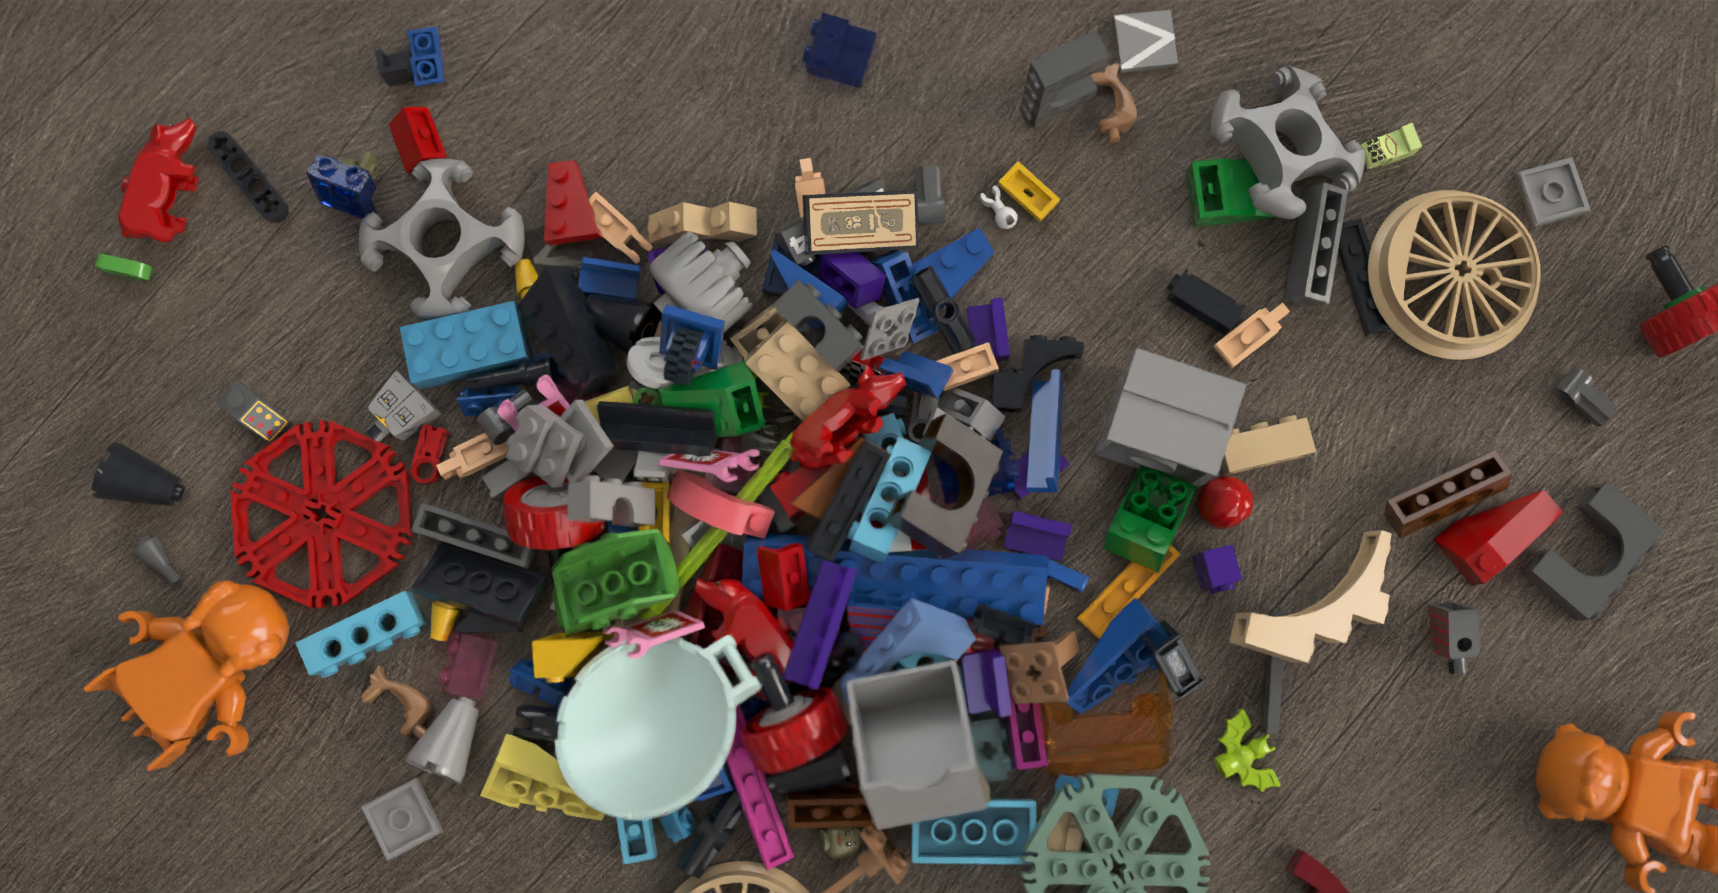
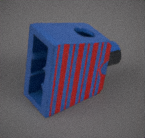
M850 593L847 608L850 632L857 633L862 637L864 652L906 605L908 598Z

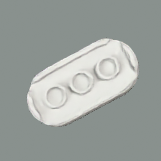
M648 337L637 341L636 345L629 350L627 357L629 373L639 383L650 388L662 389L676 384L664 379V366L667 361H664L665 355L659 354L660 337ZM722 340L720 362L717 369L744 361L739 350L734 346L732 349L726 345L727 341ZM701 366L700 370H696L694 373V377L717 369Z

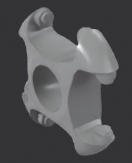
M1285 65L1275 70L1270 77L1272 84L1279 89L1282 96L1281 103L1255 109H1244L1239 105L1240 95L1238 91L1232 89L1223 91L1218 96L1214 105L1210 123V136H1213L1220 144L1231 138L1250 164L1259 181L1258 184L1248 189L1249 197L1253 202L1251 205L1267 214L1290 220L1295 219L1306 211L1305 202L1299 197L1294 196L1291 192L1293 182L1313 176H1328L1333 180L1335 186L1348 190V193L1352 192L1358 187L1363 175L1365 148H1362L1359 142L1356 143L1355 140L1342 146L1339 139L1324 121L1316 102L1327 95L1323 80L1307 71ZM1276 131L1286 135L1293 142L1298 155L1293 154L1281 144Z
M456 159L419 162L412 172L421 183L424 181L430 182L421 198L407 213L385 229L381 225L384 221L376 213H368L361 220L358 242L361 263L373 272L383 265V255L381 253L385 250L396 251L417 265L428 281L431 291L428 298H416L411 303L410 308L418 318L433 320L470 311L472 305L464 297L461 296L458 299L455 296L450 301L452 292L473 265L498 247L504 246L500 250L503 254L500 258L510 267L516 265L522 260L525 234L522 215L511 207H507L501 213V225L496 227L485 225L460 207L452 194L451 185L454 180L456 182H466L472 177L473 171L466 162ZM444 220L459 222L461 228L460 240L453 251L438 258L425 257L423 255V236L429 227Z

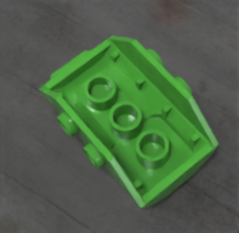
M658 529L604 534L600 537L599 541L594 543L585 542L574 546V550L564 553L551 568L555 584L552 597L559 626L565 628L566 636L589 628H605L610 625L611 620L617 618L623 620L638 615L637 611L675 598L680 588L673 553Z

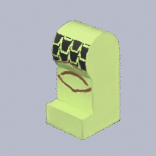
M1413 123L1360 145L1362 148H1365V166L1367 169L1381 165L1384 166L1413 156L1422 147Z

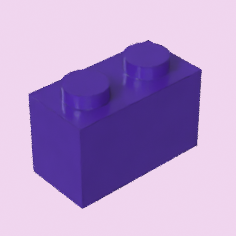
M858 252L821 254L817 278L841 294L847 303L857 309L882 297L886 274Z
M1233 544L1203 551L1192 556L1201 591L1210 589L1211 594L1234 589V582L1242 580Z

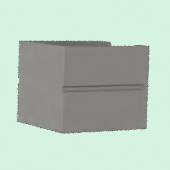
M1136 348L1121 368L1093 454L1136 469L1143 465L1159 470L1199 488L1218 475L1246 384Z
M956 660L846 681L861 787L877 830L986 809L967 706Z

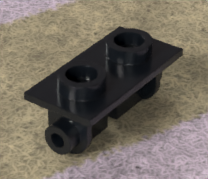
M978 603L969 623L971 631H974L976 634H982L1009 645L1032 643V637L1030 636L1036 626V623Z

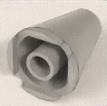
M459 696L458 700L451 699L408 753L405 761L425 772L441 776L442 779L461 784L465 776L479 710L474 708L476 702L463 696Z

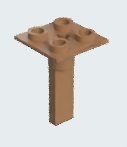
M1068 631L1052 642L999 646L1001 654L1005 656L1006 672L1014 704L1069 701L1061 667L1080 652L1075 631Z
M876 826L865 827L861 831L860 836L869 848L857 856L859 864L820 893H839L866 873L872 877L883 868L886 869L898 885L909 870L907 865L908 859L901 849H895L889 841L890 835L886 828L877 830Z

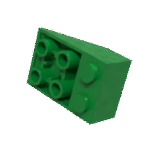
M1220 158L1191 162L1186 171V179L1194 228L1278 218L1251 205L1253 202L1249 197L1248 189L1258 184L1259 181L1247 160Z
M744 361L694 377L689 386L676 383L658 390L663 406L713 409L718 437L740 436L766 426L754 377Z
M1141 465L1107 532L1103 549L1159 573L1197 486L1162 471Z

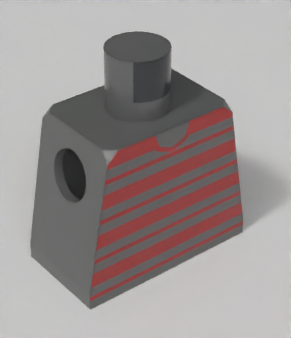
M1460 602L1428 604L1435 653L1448 658L1450 674L1468 673L1467 658L1477 657L1480 654L1479 609Z

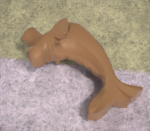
M1121 63L1112 66L1108 65L1104 73L1097 72L1091 74L1096 86H1109L1114 90L1116 108L1111 113V116L1102 119L1098 124V130L1100 133L1108 135L1110 143L1120 140L1119 132L1130 131L1137 118V108L1133 97L1117 77Z
M378 665L373 674L370 675L371 686L361 696L362 702L371 703L382 692L390 690L401 701L406 711L403 715L405 721L400 729V734L408 738L414 734L420 739L427 730L423 723L433 714L431 702L416 688L404 683L387 680L384 668Z

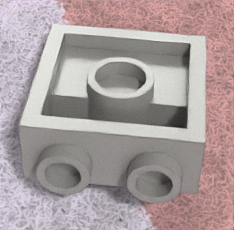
M526 405L517 415L519 425L515 434L511 435L507 440L506 446L509 450L506 458L523 472H534L551 487H562L583 435L546 406Z

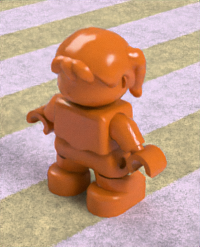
M230 580L215 582L202 595L190 616L185 619L180 616L155 617L151 612L145 610L126 611L118 616L119 621L132 623L137 620L140 627L139 633L134 637H130L129 644L146 643L151 639L164 643L150 653L103 671L83 689L85 692L111 690L115 692L130 708V711L121 717V720L123 722L131 721L138 715L144 721V724L133 735L135 737L148 736L156 741L165 751L146 767L147 770L152 771L168 767L186 751V746L190 744L193 736L206 725L215 707L217 721H221V725L212 728L206 740L222 739L223 734L227 733L231 739L230 746L226 750L228 757L242 753L249 742L246 728L237 723L242 720L246 702V694L241 686V683L245 680V674L242 670H252L267 664L283 650L288 640V619L277 600L260 587L237 584Z
M1679 711L1664 713L1658 721L1657 729L1636 737L1631 745L1629 754L1621 753L1613 746L1605 744L1601 737L1585 733L1574 724L1568 723L1556 728V735L1545 745L1538 759L1535 782L1540 795L1538 808L1541 813L1548 819L1601 820L1611 825L1612 844L1627 863L1624 868L1625 882L1629 888L1640 893H1655V889L1651 888L1646 881V876L1650 870L1664 873L1668 870L1660 862L1647 859L1649 852L1645 843L1658 854L1667 855L1666 857L1673 863L1718 875V826L1695 820L1698 805H1705L1707 808L1718 811V763L1707 759L1661 760L1662 757L1674 748V745H1696L1693 738L1683 737L1680 731L1681 725L1685 720H1694L1696 717L1695 713Z

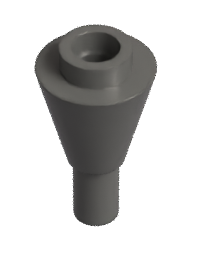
M147 535L134 545L136 550L132 555L157 572H160L171 586L182 579L170 565L168 556L158 536L151 538Z

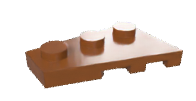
M859 437L848 448L852 449V456L844 463L830 466L800 496H797L791 504L820 519L862 440L865 439Z

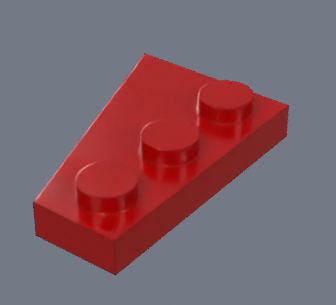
M575 160L548 164L544 241L549 246L602 238L594 218L596 217L587 196L588 191L580 166Z

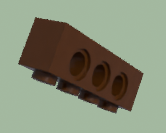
M1494 450L1387 500L1384 515L1401 539L1506 490L1513 473L1498 452Z
M861 782L788 793L789 828L876 826L863 794ZM912 823L900 826H912Z

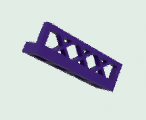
M825 560L821 561L783 674L785 679L818 690L857 569L842 567Z

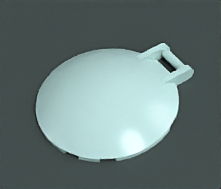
M731 635L722 637L704 650L677 637L651 646L639 658H632L627 655V652L635 649L636 643L628 645L624 640L616 647H609L603 650L584 666L575 677L576 683L567 697L564 696L557 716V721L559 722L558 739L555 740L556 755L562 774L578 797L594 809L613 817L630 820L648 819L679 809L697 797L711 783L723 766L733 741L736 722L735 706L758 692L762 687L757 677L751 675L736 650L737 644ZM724 656L727 657L741 681L734 688L718 663V660Z

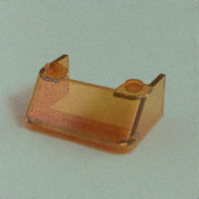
M1158 673L1156 693L1140 694L1133 700L1131 711L1072 716V709L1065 702L1042 703L1041 713L1048 763L1047 768L1049 774L1053 777L1059 778V774L1077 777L1079 775L1086 776L1085 773L1113 774L1157 770L1164 767L1169 761L1174 710L1164 673Z

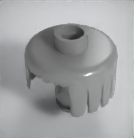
M689 231L654 259L649 266L651 276L666 292L654 304L662 313L667 304L724 320L725 332L751 310L753 306L752 302L749 303L748 297L742 299L743 290L740 287L735 288L734 285L735 280L741 276L739 271L744 267L748 269L751 262L733 241L725 243L727 247L722 251L719 249L713 253L706 251L698 256L706 246L702 241L696 242L699 237L693 234L694 232Z

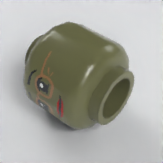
M820 828L819 843L822 852L827 853L831 859L856 856L860 851L861 844H865V841L860 836L864 828Z

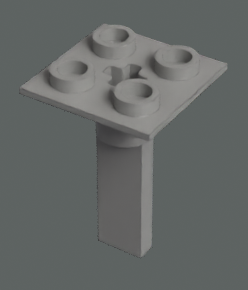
M919 298L883 308L874 301L857 309L848 303L847 306L869 326L861 360L905 347L912 322L916 316Z

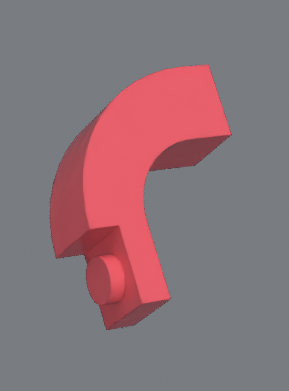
M680 470L676 471L667 495L672 504L690 516L719 529L741 536L742 533L765 539L775 513L771 507L729 495L712 486L704 477Z

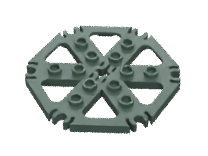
M1085 773L1088 780L1081 775L1077 776L1080 782L1079 789L1074 791L1071 784L1068 783L1063 784L1064 790L1058 788L1021 849L1024 852H1034L1033 855H1020L1021 860L1032 863L1029 871H1020L1019 873L1021 877L1031 880L1027 882L1020 881L1025 893H1044L1045 888L1050 884L1086 885L1082 893H1146L1143 886H1182L1186 889L1187 893H1205L1209 887L1205 884L1197 885L1198 881L1201 883L1210 881V877L1199 874V869L1203 865H1211V861L1199 857L1203 855L1210 856L1189 810L1181 794L1175 788L1168 786L1166 791L1161 794L1160 787L1164 781L1153 775ZM1107 788L1137 789L1140 795L1117 832L1101 800L1102 793ZM1071 812L1089 851L1048 850L1046 846L1047 838L1063 813ZM1169 815H1175L1189 841L1188 851L1186 853L1146 852L1165 818ZM1112 859L1118 864H1122L1119 867L1120 878L1116 874L1110 873L1113 869Z

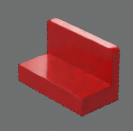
M403 107L389 122V128L406 173H412L419 162L447 158L428 107Z
M794 542L776 550L765 546L758 547L756 550L765 604L784 611H790L806 604L810 592L803 544Z

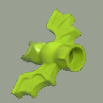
M1238 709L1234 717L1225 719L1226 731L1221 738H1218V741L1226 748L1225 753L1213 758L1218 772L1224 779L1238 773L1240 777L1239 785L1243 787L1254 785L1261 792H1264L1266 788L1271 786L1280 787V782L1274 770L1270 768L1253 769L1251 767L1254 759H1261L1276 748L1268 746L1266 739L1269 737L1268 733L1257 739H1252L1247 745L1240 744L1242 736L1250 729L1251 723L1246 712L1243 709Z

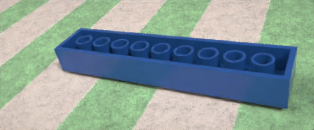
M767 533L765 539L748 534L743 550L742 584L764 601L756 550L761 546L776 550L794 542L803 544L810 593L821 561L828 560L804 548L810 536ZM845 539L833 561L834 564L842 567L857 569L850 593L908 598V601L912 598L965 619H971L978 603L1036 623V625H1043L1048 577V559L1046 555L965 549L959 555L943 559L931 550L925 549L888 552L884 564H881L850 551L852 540ZM848 597V600H847L845 609L848 608L849 597Z

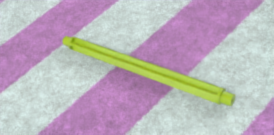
M793 431L785 440L783 439L761 468L756 471L737 494V498L754 502L790 459L789 454L792 450L790 440ZM711 526L676 568L680 581L679 590L690 580L728 534V531ZM674 598L646 608L640 614L641 619L645 620L662 614Z

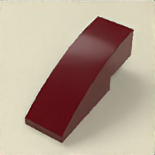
M1300 849L1295 851L1285 870L1311 885L1308 893H1349L1339 879L1322 863Z

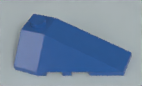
M1136 598L1113 618L1067 691L1069 701L1065 703L1080 714L1112 696L1113 689L1124 682L1130 685L1137 681L1136 675L1147 668L1156 669L1140 636L1145 634L1157 646L1166 640L1168 635L1159 623L1161 621ZM1174 651V652H1172L1170 655H1168V656L1166 657L1167 660H1168L1176 651Z

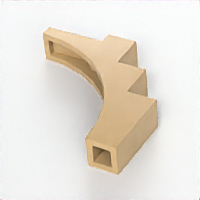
M1383 530L1364 532L1358 554L1349 571L1334 590L1318 603L1300 612L1280 617H1271L1252 612L1236 613L1229 643L1292 663H1309L1314 651V638L1327 643H1347L1352 630L1351 620L1364 624H1384L1389 610L1388 601L1390 595L1380 592V587L1384 581V568L1387 556L1390 553L1392 534Z

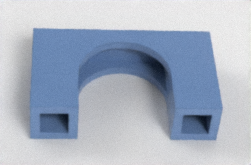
M911 598L862 654V657L838 682L846 704L850 706L846 681L889 673L896 662L909 654L929 651L958 660L976 640L966 619Z

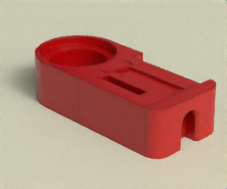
M427 424L422 426L410 470L411 476L415 481L424 485H431L439 479L440 473L436 465L444 462L440 458H442L447 441L446 435L451 436L450 431ZM424 463H430L433 467V474L428 479H421L418 474L419 467Z

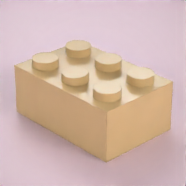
M787 319L744 359L745 364L803 422L828 399L851 385Z

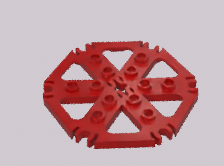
M319 420L320 428L317 432H313L312 423L308 421L294 426L243 463L251 466L254 470L239 469V472L247 476V481L244 484L233 482L232 486L241 490L242 494L230 490L234 558L239 559L237 561L238 565L244 566L250 561L253 564L252 570L245 575L249 578L257 576L256 579L251 581L316 609V606L317 608L324 609L325 599L328 596L332 598L333 607L348 604L401 565L394 562L391 557L404 560L406 556L398 553V545L404 543L411 546L412 544L409 539L402 537V534H407L414 538V532L411 531L413 519L409 470L405 469L406 465L403 462L398 463L396 466H391V459L397 455V452L389 450L392 447L379 441L376 442L372 438L328 420L329 425L327 421ZM338 441H349L367 449L371 453L369 461L336 483L334 446ZM296 445L301 447L304 489L272 476L268 470L269 464L274 459ZM393 486L396 488L399 506V521L396 525L387 526L354 511L385 487ZM259 502L290 516V518L257 542H253L250 539L248 508L252 503ZM326 506L325 512L328 513L329 516L334 517L335 520L329 518H321L320 521H318L319 516L316 514V512L309 509L311 507L313 509L323 510V508ZM336 508L338 510H341V512L338 513L334 511V509ZM341 539L373 552L379 557L377 567L353 584H348L343 578ZM308 544L310 587L303 590L278 579L275 570L279 564Z

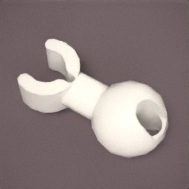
M995 185L993 186L995 201L988 199L984 193H981L980 200L982 204L992 207L996 213V224L1001 229L1012 228L1017 222V214L1015 210L1004 206L1001 202L999 188Z

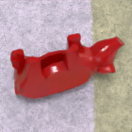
M189 116L184 121L176 124L163 126L156 123L150 130L148 142L135 157L129 177L126 176L123 179L121 191L124 194L119 207L118 223L122 228L121 234L124 237L153 238L156 241L167 243L171 242L176 234L184 232L187 218H177L167 212L176 200L177 190L195 192L199 182V178L194 176L195 165L184 164L181 159L182 154L190 147L197 130V125Z
M866 365L864 371L859 376L856 388L845 389L836 393L794 430L790 440L792 450L789 455L791 460L794 462L799 460L802 466L808 468L844 463L852 456V449L845 448L856 440L858 434H873L882 427L883 422L880 416H876L877 411L886 408L906 385L902 372L900 371L892 375H875L873 370Z
M699 577L695 591L709 606L721 611L724 615V622L719 629L711 632L716 639L714 641L716 642L724 636L731 635L737 644L736 647L741 646L751 660L763 653L770 652L773 654V660L778 664L783 675L794 644V640L788 634L792 631V628L782 616L776 618L765 602L746 588L739 580L723 579L716 582H708ZM755 670L751 673L753 677H756ZM785 679L786 683H788V682H794V681ZM762 689L756 692L761 699H766Z

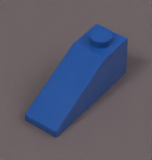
M772 250L770 254L788 289L798 280L804 286L810 282L821 293L818 300L825 307L830 303L842 314L848 303L841 294L776 250ZM812 319L805 322L816 331L820 327L825 330L824 323L820 320Z
M892 250L870 261L886 274L882 293L890 306L919 298L909 281L912 275L915 274V270L908 252ZM921 299L919 300L916 316L908 335L909 340L913 344L938 332L935 323L926 316L925 306Z

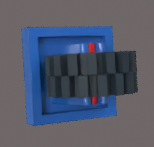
M666 304L662 313L659 354L665 355L664 361H667L664 366V379L689 386L693 380L696 370H700L701 366L717 369L720 362L725 321Z

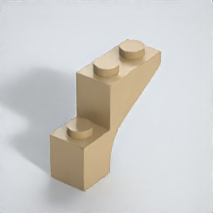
M682 202L649 215V243L657 245L674 243L689 231L694 232L693 234L699 237L698 240L724 239L740 242L757 236L756 208L733 202H727L713 208Z

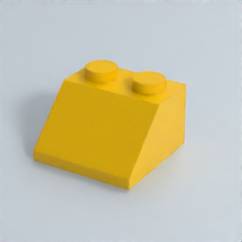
M603 631L578 632L570 636H566V632L532 641L534 678H546V682L554 683L565 681L566 677L577 676V671L582 670L587 663L605 648V641L613 638V632L610 634H606Z

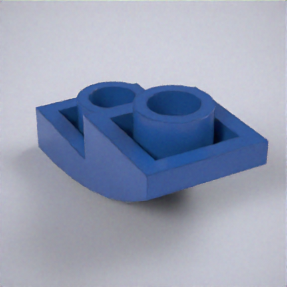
M434 26L409 30L408 37L412 53L410 61L415 86L444 82L443 58L438 28Z

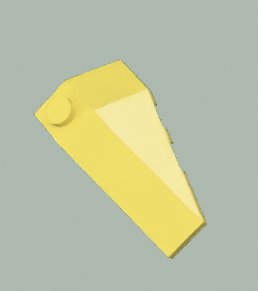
M506 733L480 796L510 807L519 808L520 803L536 805V811L546 812L547 808L562 809L569 816L602 821L605 814L594 809L576 795L564 778L557 759L536 744Z

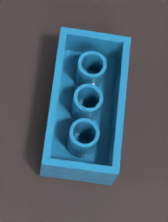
M515 301L400 327L410 383L421 390L464 380L468 374L519 367V364L523 361L530 362L532 358L524 317L517 308L518 304Z

